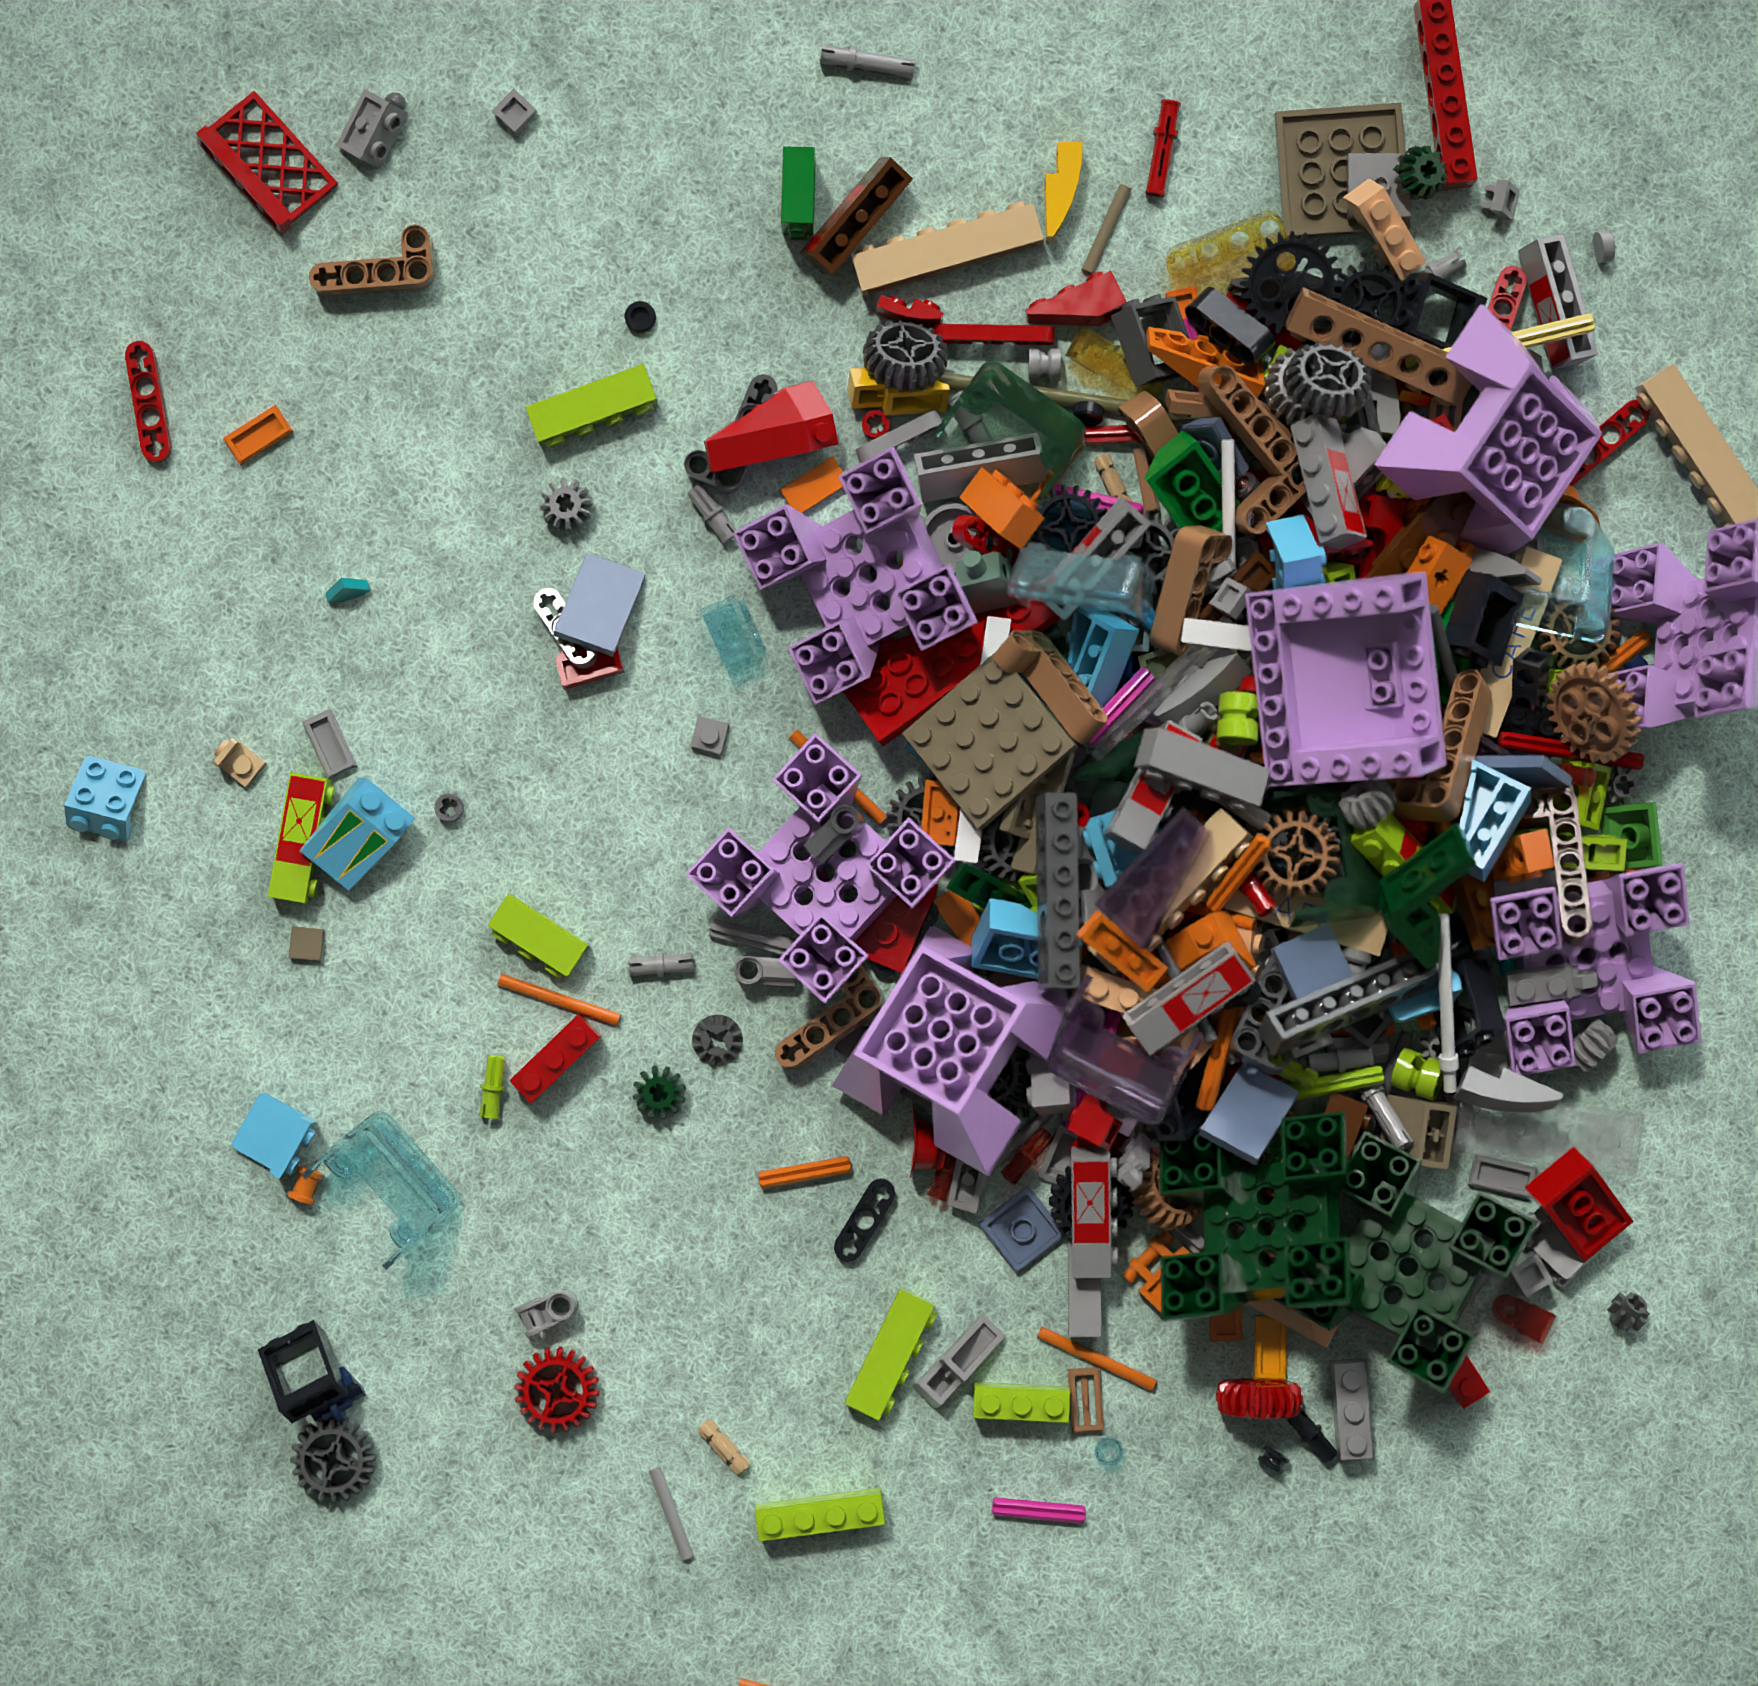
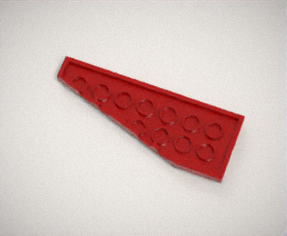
M1046 580L1034 584L1035 588L1023 592V603L974 614L978 623L921 651L912 630L908 636L897 640L895 637L881 642L870 678L844 690L843 693L882 747L901 735L981 665L988 616L1010 619L1009 635L1015 630H1035L1042 633L1061 619L1035 594ZM1087 596L1082 602H1085L1090 597Z

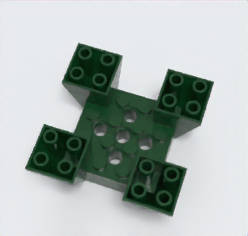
M1344 1111L1281 1118L1282 1162L1240 1167L1235 1154L1200 1136L1201 1128L1187 1141H1160V1195L1204 1208V1252L1161 1257L1162 1321L1225 1316L1248 1302L1286 1298L1287 1309L1352 1303L1350 1239L1348 1237L1340 1238L1338 1199L1348 1176L1346 1113ZM1275 1196L1271 1203L1267 1205L1268 1200ZM1303 1224H1306V1227L1302 1230V1232L1298 1233L1299 1228ZM1275 1227V1230L1268 1236L1270 1229ZM1245 1230L1244 1234L1237 1239L1239 1233ZM1276 1258V1261L1272 1264V1266L1268 1267L1270 1261Z
M1364 1131L1347 1162L1348 1176L1341 1193L1365 1209L1350 1238L1352 1303L1291 1310L1329 1331L1354 1312L1398 1336L1399 1339L1386 1362L1445 1394L1476 1338L1475 1335L1456 1325L1483 1274L1508 1279L1538 1221L1481 1191L1475 1197L1464 1220L1460 1222L1415 1198L1422 1160ZM1424 1234L1432 1235L1433 1242L1429 1247L1420 1248L1417 1246L1420 1236ZM1380 1247H1387L1390 1250L1389 1256L1383 1261L1375 1260V1251ZM1408 1262L1418 1264V1270L1412 1276L1402 1274V1268ZM1437 1277H1443L1447 1281L1445 1288L1438 1292L1432 1291L1430 1289L1432 1280ZM1392 1290H1400L1403 1293L1401 1301L1397 1304L1387 1303V1295ZM1286 1298L1273 1299L1286 1307Z

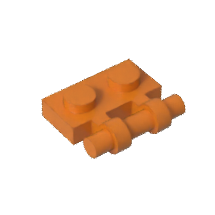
M1166 1230L1158 1238L1154 1236L1149 1241L1150 1246L1138 1259L1134 1257L1129 1262L1130 1267L1122 1274L1130 1283L1141 1275L1146 1282L1138 1291L1160 1312L1161 1266L1154 1273L1146 1267L1159 1254L1161 1256L1191 1254L1182 1244L1172 1253L1167 1246L1174 1237Z

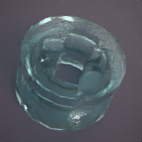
M1104 1436L1096 1442L1094 1452L1101 1464L1112 1466L1120 1462L1123 1457V1448L1117 1438ZM1108 1442L1113 1443V1448L1118 1451L1115 1457L1111 1455V1459H1105L1104 1453L1100 1451L1101 1446L1104 1444L1107 1447L1106 1443Z

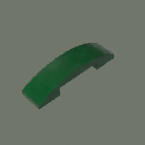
M963 860L946 887L949 891L984 909L990 898L1022 904L1028 909L1033 907L1025 894Z

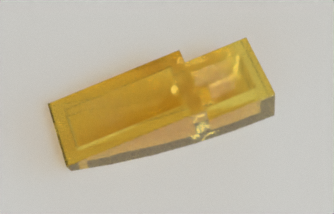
M1079 328L1065 355L1092 373L1134 395L1146 390L1157 399L1166 382L1161 381L1135 387L1122 347L1114 345L1091 329Z

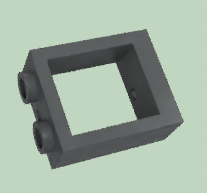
M1157 294L1144 299L1143 303H1140L1139 299L1123 303L1121 305L1122 310L1111 315L1135 387L1180 377L1181 375L1166 363L1155 364L1152 353L1148 350L1147 339L1139 319L1152 315L1156 328L1178 331L1189 338L1175 296L1162 298L1161 294Z

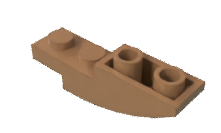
M1200 387L1198 393L1167 389L1165 402L1169 413H1172L1174 416L1189 418L1191 415L1202 416L1203 418L1221 417V419H1224ZM1238 397L1234 399L1233 403L1234 409L1237 412L1241 406V401ZM1259 400L1288 438L1291 439L1292 432L1286 420L1282 416L1277 418L1276 411ZM1225 420L1228 431L1238 436L1237 433L1233 430V428L1229 425V423ZM1258 421L1253 425L1255 435H1258L1260 432Z

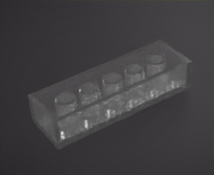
M1456 1092L1448 1093V1103L1457 1106L1451 1151L1551 1165L1574 1146L1598 1172L1637 1177L1645 1114L1561 1101L1552 1110L1506 1112L1474 1106L1454 1099Z

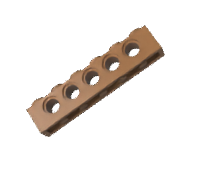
M1302 287L1286 320V328L1290 331L1289 334L1292 337L1306 342L1307 339L1314 342L1318 341L1323 346L1327 345L1329 341L1334 347H1339L1343 344V350L1347 352L1354 350V357H1363L1364 365L1377 369L1376 373L1379 376L1391 381L1397 378L1405 382L1404 385L1416 393L1426 391L1434 395V400L1443 405L1450 406L1453 403L1460 407L1472 385L1445 358L1448 354L1447 351ZM1319 318H1327L1331 321L1330 326L1324 330L1315 328L1313 324ZM1348 331H1356L1360 334L1359 339L1352 343L1344 341L1342 337ZM1377 344H1385L1389 348L1384 355L1380 356L1371 352L1372 348ZM1406 357L1417 359L1416 365L1412 368H1404L1400 363ZM1435 370L1446 372L1445 377L1440 381L1431 380L1429 375Z

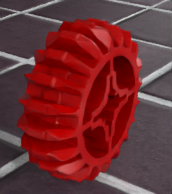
M562 1346L557 1348L556 1356H553L550 1347L545 1348V1359L542 1358L541 1354L535 1352L533 1359L536 1365L526 1360L523 1366L529 1373L524 1371L517 1373V1377L525 1382L514 1385V1390L524 1392V1394L515 1397V1402H526L527 1404L519 1412L523 1415L530 1410L532 1415L527 1422L532 1424L536 1418L540 1419L541 1422L538 1429L543 1431L547 1423H551L550 1431L551 1433H556L558 1424L561 1423L562 1430L568 1432L570 1430L569 1421L578 1428L582 1424L578 1415L587 1420L591 1416L585 1407L591 1409L597 1407V1402L589 1399V1397L600 1395V1390L590 1387L599 1382V1377L588 1378V1374L592 1373L595 1368L593 1365H590L583 1369L582 1365L587 1359L584 1355L580 1357L578 1362L574 1361L573 1358L576 1354L574 1349L570 1350L567 1357H563L564 1349ZM562 1365L555 1378H540L535 1375L546 1366ZM570 1370L579 1377L583 1394L577 1393L576 1390L569 1386L568 1376ZM561 1376H563L561 1390L565 1392V1395L562 1396L560 1393L558 1398L556 1397L553 1404H551L553 1390L549 1388V1385L552 1384L554 1387L556 1382L558 1383ZM532 1385L536 1386L537 1390L543 1392L546 1397L544 1410L533 1399ZM565 1401L579 1404L570 1413L563 1415L552 1414L559 1402Z
M1231 1378L1218 1383L1216 1401L1217 1409L1228 1416L1280 1419L1295 1417L1301 1413L1303 1395H1301V1387L1291 1381Z

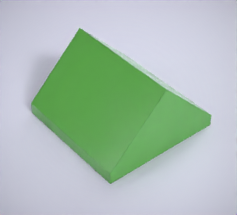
M1656 802L1603 808L1600 820L1601 834L1615 835L1627 839L1625 869L1663 865Z

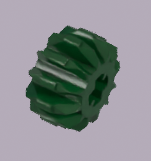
M1425 145L1422 147L1413 146L1408 148L1405 153L1400 154L1397 158L1399 164L1392 169L1399 174L1394 183L1402 184L1400 194H1410L1411 200H1427L1444 188L1442 181L1446 180L1448 175L1442 171V168L1447 163L1439 161L1441 152H1432L1431 146Z
M656 1065L652 1066L653 1078L646 1071H642L640 1075L647 1083L635 1081L633 1084L635 1088L643 1090V1093L634 1094L632 1096L633 1100L644 1098L645 1102L639 1105L638 1110L641 1112L649 1105L651 1107L648 1113L649 1118H654L656 1110L659 1109L661 1118L666 1119V1107L674 1114L679 1111L677 1106L672 1103L673 1100L678 1103L685 1102V1098L676 1095V1092L686 1090V1085L681 1084L675 1087L674 1082L679 1080L681 1075L677 1073L671 1079L667 1078L671 1069L668 1066L664 1068L662 1076H659L658 1067ZM658 1084L664 1085L663 1091L668 1093L667 1098L662 1097L661 1101L655 1100V1094L651 1092V1088L653 1086L657 1088Z

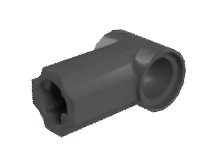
M838 806L832 812L829 820L804 844V847L821 864L825 865L852 836H856L861 832L864 826L863 816L851 806ZM846 813H852L855 819L854 824L848 829H842L840 825L842 816Z

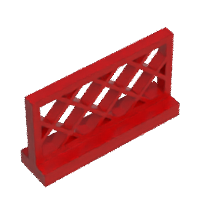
M255 90L209 127L205 125L196 132L198 144L280 235H283L294 221L338 185V182ZM255 102L262 109V121L243 120L244 110ZM266 115L272 122H266ZM225 125L239 126L238 141L224 140L218 131ZM243 126L261 128L260 142L242 141ZM265 128H279L283 133V144L264 143ZM287 138L293 145H287ZM230 146L237 147V153ZM241 147L260 149L259 164L245 163L241 159ZM264 149L282 151L281 166L263 164ZM286 151H300L304 156V168L285 166ZM308 161L314 168H307ZM252 170H258V176ZM262 170L281 172L280 187L266 186L261 181ZM285 172L303 174L302 189L284 187ZM307 174H320L328 183L320 190L306 189ZM273 193H279V200ZM283 194L302 195L301 205L290 213L282 204ZM306 195L311 196L309 199L305 201Z

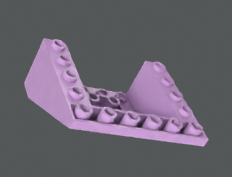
M1426 572L1245 594L1265 768L1270 769L1267 787L1422 776L1447 765Z

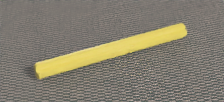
M1585 314L1512 333L1522 342L1525 348L1591 333L1595 331V324L1592 315ZM1452 347L1442 350L1449 352ZM1414 357L1405 359L1406 368H1412L1417 363V359Z

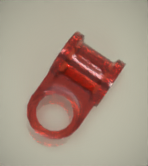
M1509 1294L1496 1297L1492 1304V1313L1496 1319L1541 1344L1544 1343L1557 1316L1535 1304H1529ZM1505 1305L1515 1309L1513 1315L1503 1310Z

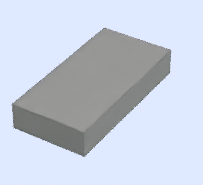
M331 709L302 721L328 779L358 766Z
M1475 1153L1468 1184L1531 1199L1530 1194L1524 1187L1536 1178L1538 1168Z

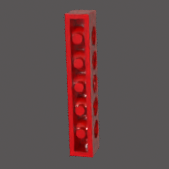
M1417 0L1414 5V13L1435 151L1441 152L1439 161L1447 163L1442 168V171L1448 177L1442 181L1444 188L1441 191L1472 187L1478 180L1452 2L1451 0Z

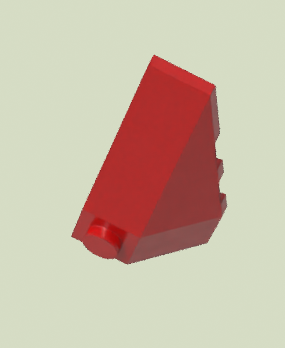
M814 381L780 389L774 393L773 397L753 407L751 412L739 420L731 422L704 440L710 472L760 463L838 445L833 413Z

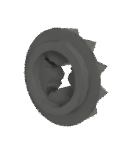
M711 1015L697 1024L693 1032L692 1043L700 1059L711 1065H723L732 1061L739 1054L743 1037L741 1029L733 1019L724 1015ZM726 1029L728 1032L725 1034L723 1042L728 1050L726 1051L717 1045L708 1051L707 1048L710 1046L709 1044L712 1039L707 1030L711 1033L719 1034Z

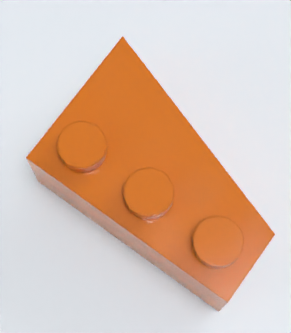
M981 467L959 497L999 535L1020 549L1024 547L1045 519L1036 510L1038 504L1027 497L1021 489L1011 483L1006 476L996 469L991 474Z

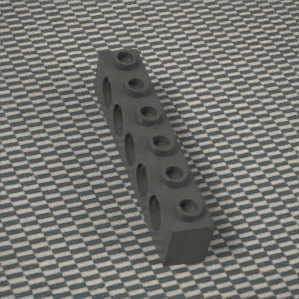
M1044 793L1035 797L1038 990L1070 991L1080 988L1079 937L1076 935L1079 931L1077 793Z
M1408 952L1266 1012L1258 1032L1275 1057L1436 988L1439 983L1438 963L1428 970L1411 952Z

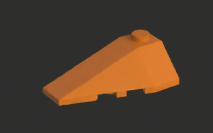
M1148 327L1146 331L1148 350L1198 389L1199 373L1205 367L1214 365L1230 366L1257 399L1265 387L1262 359L1254 366H1248L1219 344L1209 342L1208 336L1198 335L1195 340L1187 338L1178 331ZM1217 372L1214 376V383L1221 384V376Z
M1228 910L1210 913L1165 941L1181 972L1187 970L1226 941L1230 942L1249 970L1257 967ZM1153 950V951L1150 952V953H1151L1152 955H1154L1157 959H1159V957L1157 956L1155 950ZM1166 971L1154 984V988L1160 989L1171 981Z

